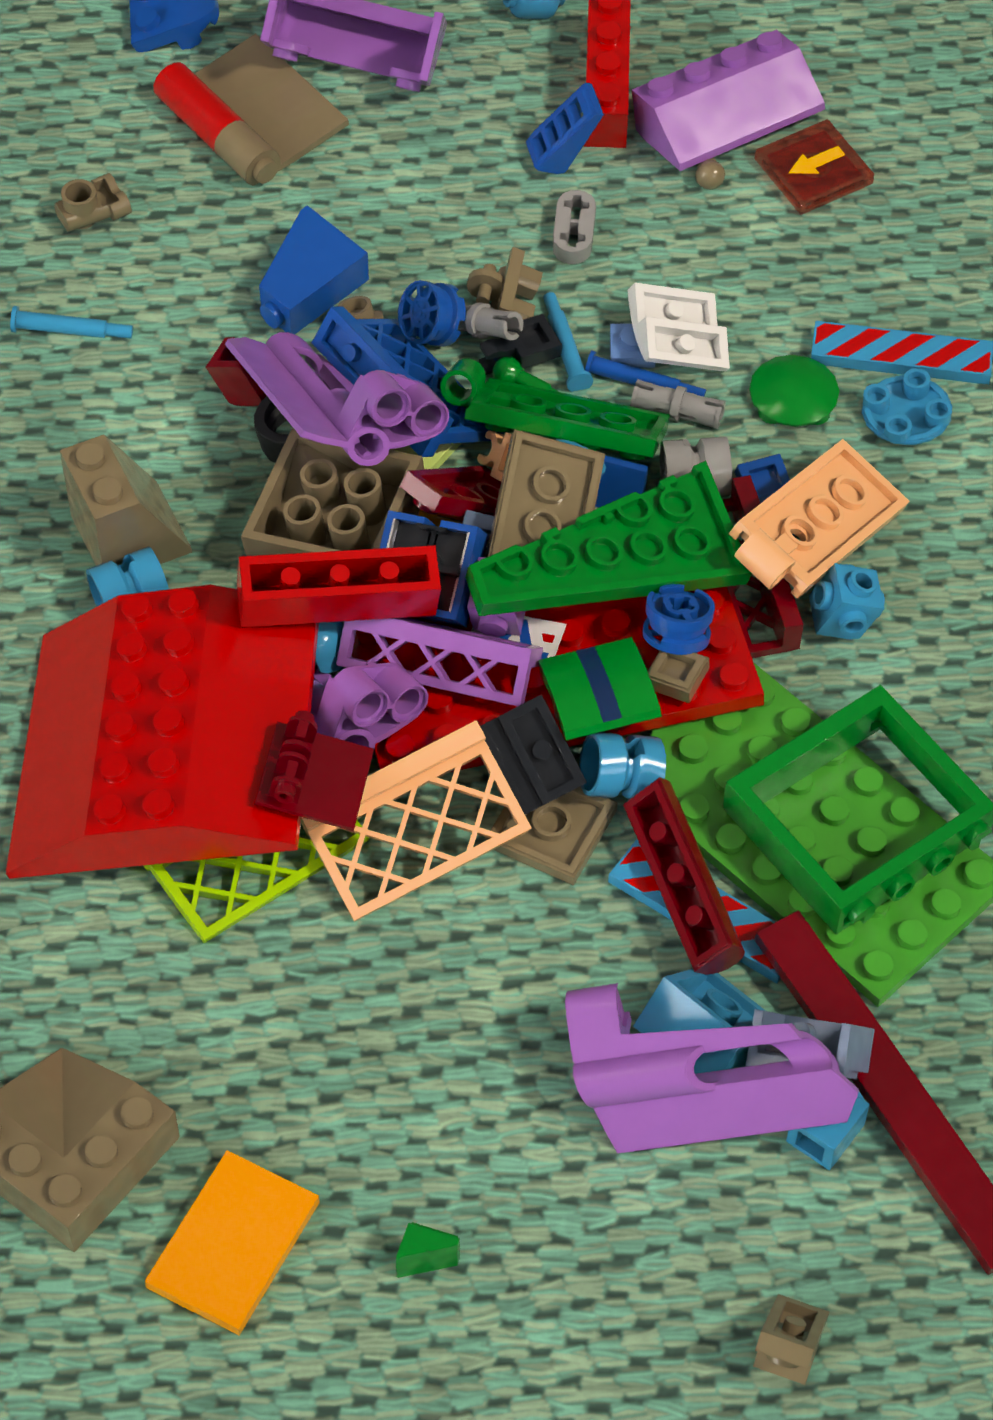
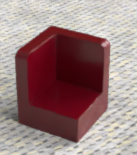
M225 337L206 365V369L230 404L235 406H258L267 395L226 347L227 339L235 337Z

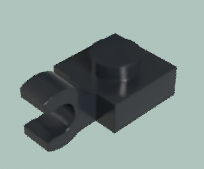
M540 314L524 319L522 332L507 330L516 332L519 335L516 340L493 338L482 342L480 349L485 357L479 359L478 362L484 368L485 375L491 374L495 362L503 357H513L523 368H527L561 357L562 343L545 316Z

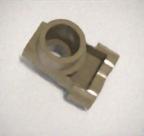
M111 173L92 179L91 182L84 179L69 181L61 190L62 200L54 204L56 215L68 232L75 229H87L94 223L108 218L114 221L132 213L128 197L118 188Z

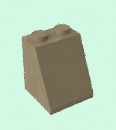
M103 434L60 450L71 517L96 566L110 560L117 565H121L124 555L148 546L152 548L160 564L192 553V548L157 481L107 436Z

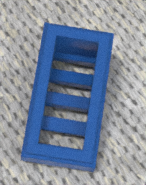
M584 83L527 139L528 151L533 165L538 171L553 174L565 173L604 116L592 84Z

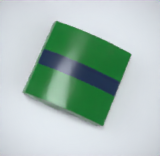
M632 637L538 660L541 678L552 699L555 718L566 740L662 717L661 708L651 679Z

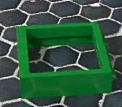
M881 684L726 781L723 809L835 934H838L859 920L864 924L873 916L877 907L889 899L892 901L902 899L913 889L918 880L929 873L932 876L938 875L952 863L956 855L965 849L975 850L979 848L981 839L992 833L991 827L993 824V802ZM878 730H881L960 815L843 891L764 803Z

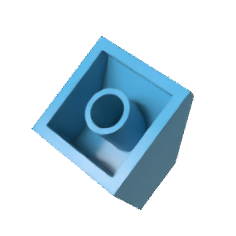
M689 969L663 977L633 1027L640 1033L752 1026L754 1009H764L719 973L705 975ZM748 1047L703 1053L695 1062L694 1073L745 1067Z

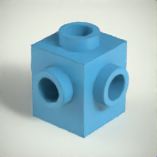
M834 563L809 594L817 635L843 639H860L884 610L885 597L880 589L877 570L855 567L850 564Z

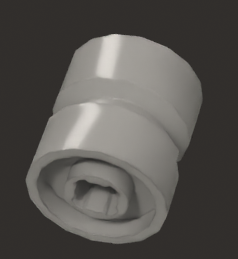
M726 436L700 438L696 446H691L687 439L661 441V480L672 475L678 478L691 472L694 465L706 461L720 496L729 497L731 495L732 463L729 442Z

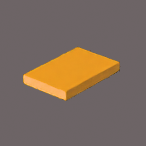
M226 1150L145 1280L146 1288L240 1336L319 1205V1195Z

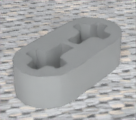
M570 190L563 193L557 202L553 232V254L563 263L579 264L588 259L592 252L596 202L592 195L585 191ZM573 207L581 208L579 219H571ZM570 234L578 235L576 247L568 246Z

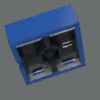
M388 510L379 548L436 545L441 584L436 616L414 618L467 628L469 620L467 606L470 590L465 575L469 565L478 562V557H484L489 535L481 528L441 520L438 527L426 517Z

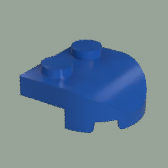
M129 0L131 45L136 52H148L173 42H177L182 50L197 46L202 41L200 33L207 27L209 22L216 25L218 21V1Z

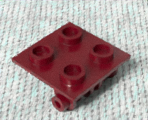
M308 711L296 712L295 716L288 720V724L277 722L255 804L354 831L374 749L317 733L318 725L315 722V717Z

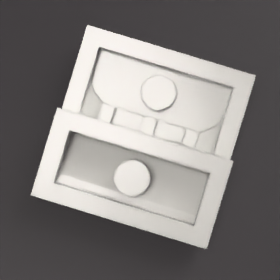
M634 283L627 290L633 331L639 350L646 362L724 372L730 368L727 328L717 324L715 293Z

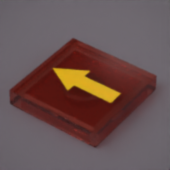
M828 119L758 148L755 152V160L800 215L873 184L874 173Z

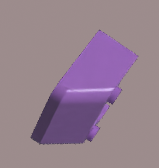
M269 0L260 41L266 46L274 48L272 56L297 62L298 55L396 78V87L420 92L421 85L430 86L444 39L447 21L444 14L435 11L433 18L364 0Z

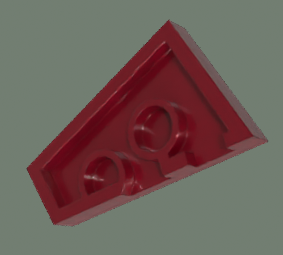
M484 465L407 471L400 488L414 497L413 503L418 508L430 514L440 513L464 517L466 510L494 516L501 481L490 476L491 470Z

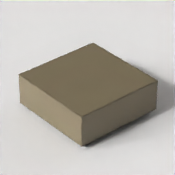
M659 651L648 670L655 692L690 703L709 670V657L697 653L676 655Z

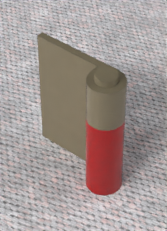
M256 33L195 74L181 62H175L166 66L158 74L153 85L155 95L245 182L252 186L258 183L264 184L269 182L278 171L294 163L349 125L348 119L284 59L272 56L273 49L261 42L260 37Z

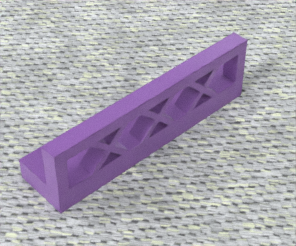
M409 617L344 621L336 665L348 668L365 665V662L371 661L379 664L378 662L387 657L389 662L398 663L402 666L394 651L406 643L412 642L419 645L428 660L427 663L415 671L406 670L421 685L520 706L525 702L531 668L539 666L538 660L541 659L543 647ZM356 630L371 633L382 649V652L368 661L351 657ZM385 637L398 639V641L390 646ZM430 647L443 649L444 651L435 656ZM454 652L464 654L475 671L460 682L450 680L440 664V661ZM476 657L491 661L481 666ZM500 662L518 666L513 694L496 690L486 672ZM432 667L438 677L424 674V672ZM479 678L484 687L469 683Z

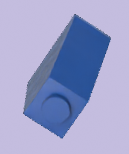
M308 205L299 212L259 285L261 316L270 327L274 329L280 327L285 332L295 335L369 280L368 253Z

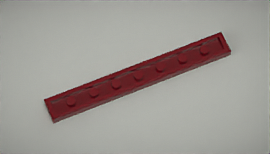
M798 910L756 932L755 942L809 1019L841 1024L846 1023L875 1029L868 1073L858 1072L857 1079L851 1080L859 1088L864 1099L870 1104L871 1109L988 1275L993 1273L992 1182L801 912Z

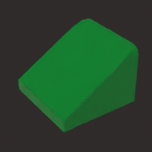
M414 1222L408 1223L396 1256V1277L400 1278L458 1266L460 1260V1238L456 1235Z

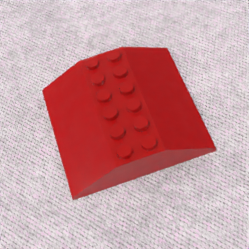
M210 584L118 595L44 634L6 867L7 877L13 879L298 850L301 817L256 805L255 801L277 722L288 724V720L295 716L298 711H308L311 713L319 623L241 627L237 589Z

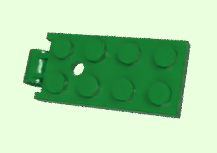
M470 358L458 360L445 374L440 384L442 396L447 402L456 406L466 407L464 419L485 423V427L489 430L510 432L512 429L553 440L559 438L573 441L594 451L600 450L601 447L617 450L620 456L631 460H644L646 457L653 458L668 429L669 414L489 378L485 383L486 375L484 368L479 362ZM455 375L466 377L470 381L472 389H465L459 386L455 380Z

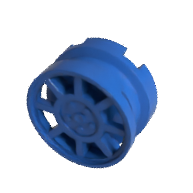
M422 280L411 283L402 294L398 307V324L405 339L415 344L428 343L429 345L441 347L454 343L461 334L457 330L460 321H465L466 318L464 298L458 297V288L451 284H433ZM417 289V295L414 298L411 295Z
M681 584L660 586L659 593L656 594L651 591L647 597L645 610L647 618L644 621L642 632L646 642L657 650L676 655H688L705 649L710 642L711 630L709 625L713 621L715 610L714 601L707 593L700 589H696L695 593L684 591L685 585ZM654 636H662L663 638L660 641L656 639Z

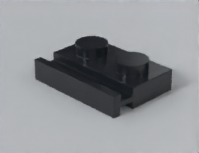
M542 694L480 726L486 737L485 742L525 815L587 783Z

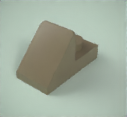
M778 1294L760 1332L755 1349L757 1355L753 1367L805 1385L829 1316V1311Z

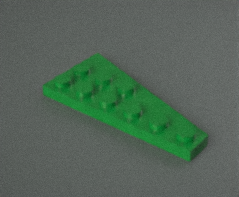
M706 461L694 465L691 472L678 478L672 475L660 480L658 486L642 494L633 492L576 518L574 524L561 530L554 527L543 532L540 539L525 546L514 545L469 565L465 579L478 615L486 616L648 596L651 591L655 594L659 593L660 586L669 584L685 585L684 591L744 585L748 583L752 573L734 557L741 544L738 538L735 540L729 535L733 528L732 522Z

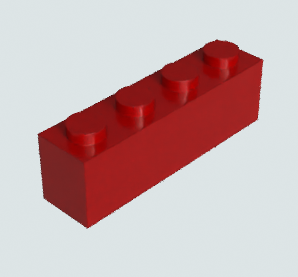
M631 0L588 1L586 83L593 85L604 116L584 144V147L626 148L629 106Z
M436 545L239 556L237 593L241 627L436 616L441 592Z

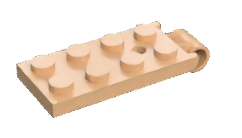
M842 439L736 523L729 532V535L735 540L741 537L745 542L737 550L734 557L769 590L784 578L794 587L791 593L798 599L820 581L834 563L840 564L899 515L910 501ZM792 534H794V535H796L797 537H799L800 540H798L797 538H795Z

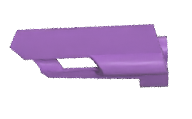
M279 332L268 339L266 344L247 337L230 338L225 343L226 347L300 437L322 444L342 447L349 457L359 465H377L386 458L390 449L405 447L436 437L448 424L450 418L448 408L428 385L407 378L405 375L394 374L384 370H374L364 376L361 374L353 385L321 354H316L306 341L292 333ZM299 354L305 355V360Z
M374 661L365 662V665L351 666L343 669L334 678L328 673H321L315 663L311 713L314 715L315 722L318 725L317 733L375 749L376 743L388 738L416 719L425 709L429 695L427 690L398 663L376 664Z
M618 983L566 992L565 1009L572 1060L574 1062V1082L582 1100L587 1106L595 1110L617 1153L848 1122L858 1096L859 1088L840 1072L836 1058L820 1040L807 1032L799 1031L792 1023L630 1034L632 1019L630 1012H624L617 989ZM770 1044L778 1048L789 1059V1061L694 1073L696 1060L703 1053Z

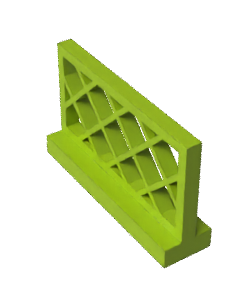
M356 820L355 826L362 827L359 821ZM350 832L353 836L339 845L327 842L325 844L331 855L341 858L356 849L360 835ZM365 836L364 843L369 841V837ZM299 837L298 848L311 850L308 864L299 870L277 867L280 852L274 853L272 866L245 861L243 856H237V859L225 857L194 860L192 862L200 863L195 885L174 881L165 869L173 863L144 865V868L152 872L185 920L203 943H206L321 871L325 866L320 857L315 859L316 849L311 839ZM206 864L235 869L230 891L201 886ZM240 870L270 875L267 890L258 896L236 893ZM275 876L285 878L274 885ZM184 894L193 895L191 904ZM199 896L228 901L225 916L207 927L196 912ZM234 902L244 903L242 906L232 911Z

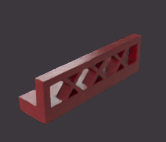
M750 475L732 478L730 498L722 499L727 512L732 511L736 523L760 504ZM743 539L742 541L739 540L741 545L745 542ZM751 576L746 585L760 591L762 596L755 608L736 599L735 593L740 585L727 586L752 658L800 649L804 624L794 596L791 593L792 590L789 582L783 578L769 590L756 577ZM764 607H766L768 615L761 612ZM742 614L748 616V618H747V620H746L745 622H744V619H743V617H742ZM756 620L772 628L777 640L752 644L748 630Z

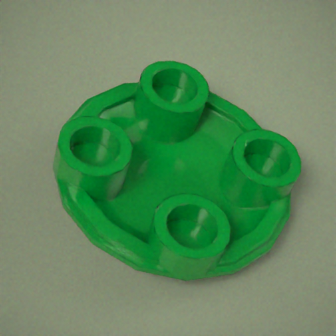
M786 355L775 357L761 364L752 375L749 392L752 403L758 409V415L762 421L769 424L778 423L798 427L821 425L827 422L830 418V413L837 406L839 387L836 377L825 365L810 357Z

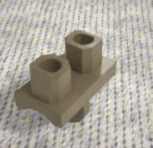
M512 247L506 266L500 267L499 271L496 272V267L493 264H485L483 268L473 270L469 274L466 286L470 294L476 297V302L489 304V301H491V308L516 311L524 320L534 316L536 306L515 298V295L517 294L532 300L540 286L543 272L523 265L525 251Z

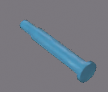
M548 292L543 296V300L548 311L549 324L562 343L561 358L568 375L566 380L567 388L571 392L588 389L593 384L592 375L584 369L564 311L560 308L556 294Z
M13 306L11 312L10 330L16 333L18 328L100 338L111 336L132 339L133 325L107 323V320L20 311L19 306Z

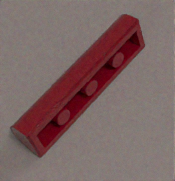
M659 777L625 802L623 806L694 972L705 975L719 973L737 964L743 958L745 951L670 781Z

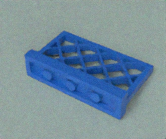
M344 306L331 307L311 343L353 385L361 374L364 376L374 370L398 373L428 385L448 408L450 418L447 426L440 434L431 439L409 445L419 456L433 457L440 444L491 441L485 437L487 431H492L485 427V423L464 419L466 407L450 404L444 399L440 384L448 370L422 344L411 343L405 339L400 331L398 319H355ZM456 380V382L458 383V385L461 386L462 388H464V387Z

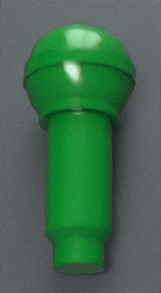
M513 357L500 358L495 362L492 369L493 379L558 392V390L552 388L551 384L525 372V369Z

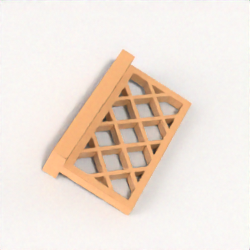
M477 720L367 776L357 820L365 815L366 817L362 827L355 826L354 831H350L360 835L352 861L331 855L322 839L342 828L301 817V824L307 836L310 837L354 922L532 829L485 742L486 737ZM478 757H481L490 774L485 792L456 784L461 766ZM454 770L451 782L439 778ZM493 782L502 798L490 794ZM430 783L448 789L441 815L412 807L418 788ZM454 791L482 799L475 825L446 817ZM410 793L407 805L394 801ZM487 801L508 807L517 825L500 834L480 828ZM387 806L404 812L396 838L368 830L373 811ZM409 814L438 822L430 849L402 840ZM443 824L472 833L465 852L455 857L435 850ZM477 835L490 838L473 847ZM365 836L394 845L386 872L357 863ZM399 847L427 855L421 875L410 880L391 874ZM433 858L446 861L429 870ZM337 865L349 868L346 880L343 879ZM355 870L383 879L378 897L359 907L349 890ZM388 881L402 884L385 893Z

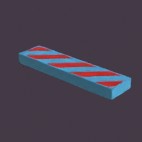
M815 321L811 358L825 366L902 375L910 369L917 368L927 371L930 378L989 385L992 371L993 341Z
M636 839L609 873L608 882L672 920L639 841ZM717 887L745 951L740 962L778 984L781 979L755 942L756 932L775 923V921Z

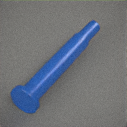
M593 350L589 354L585 371L634 386H636L637 379L655 385L674 389L677 386L686 387L687 392L704 397L706 394V389L682 383L680 379L596 356V351Z

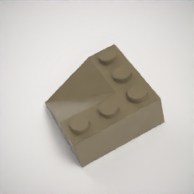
M291 429L241 535L246 556L379 549L388 510L417 516L421 510L413 503L414 497L400 488V485L407 471L424 470L422 456L390 449L382 462L373 466H363L354 462L342 447L322 444L300 437L295 429Z
M60 1048L0 1088V1196L75 1252L179 1139L176 1112L135 1081L67 1049Z

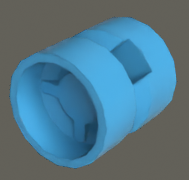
M149 546L124 555L121 565H117L110 560L86 570L87 581L96 606L118 595L169 589L162 567L154 551Z
M600 732L587 735L582 745L579 768L587 781L586 784L581 786L583 793L592 797L614 798L621 791L625 798L631 799L659 777L665 779L666 753L662 740L655 736L630 735L624 741L619 734Z

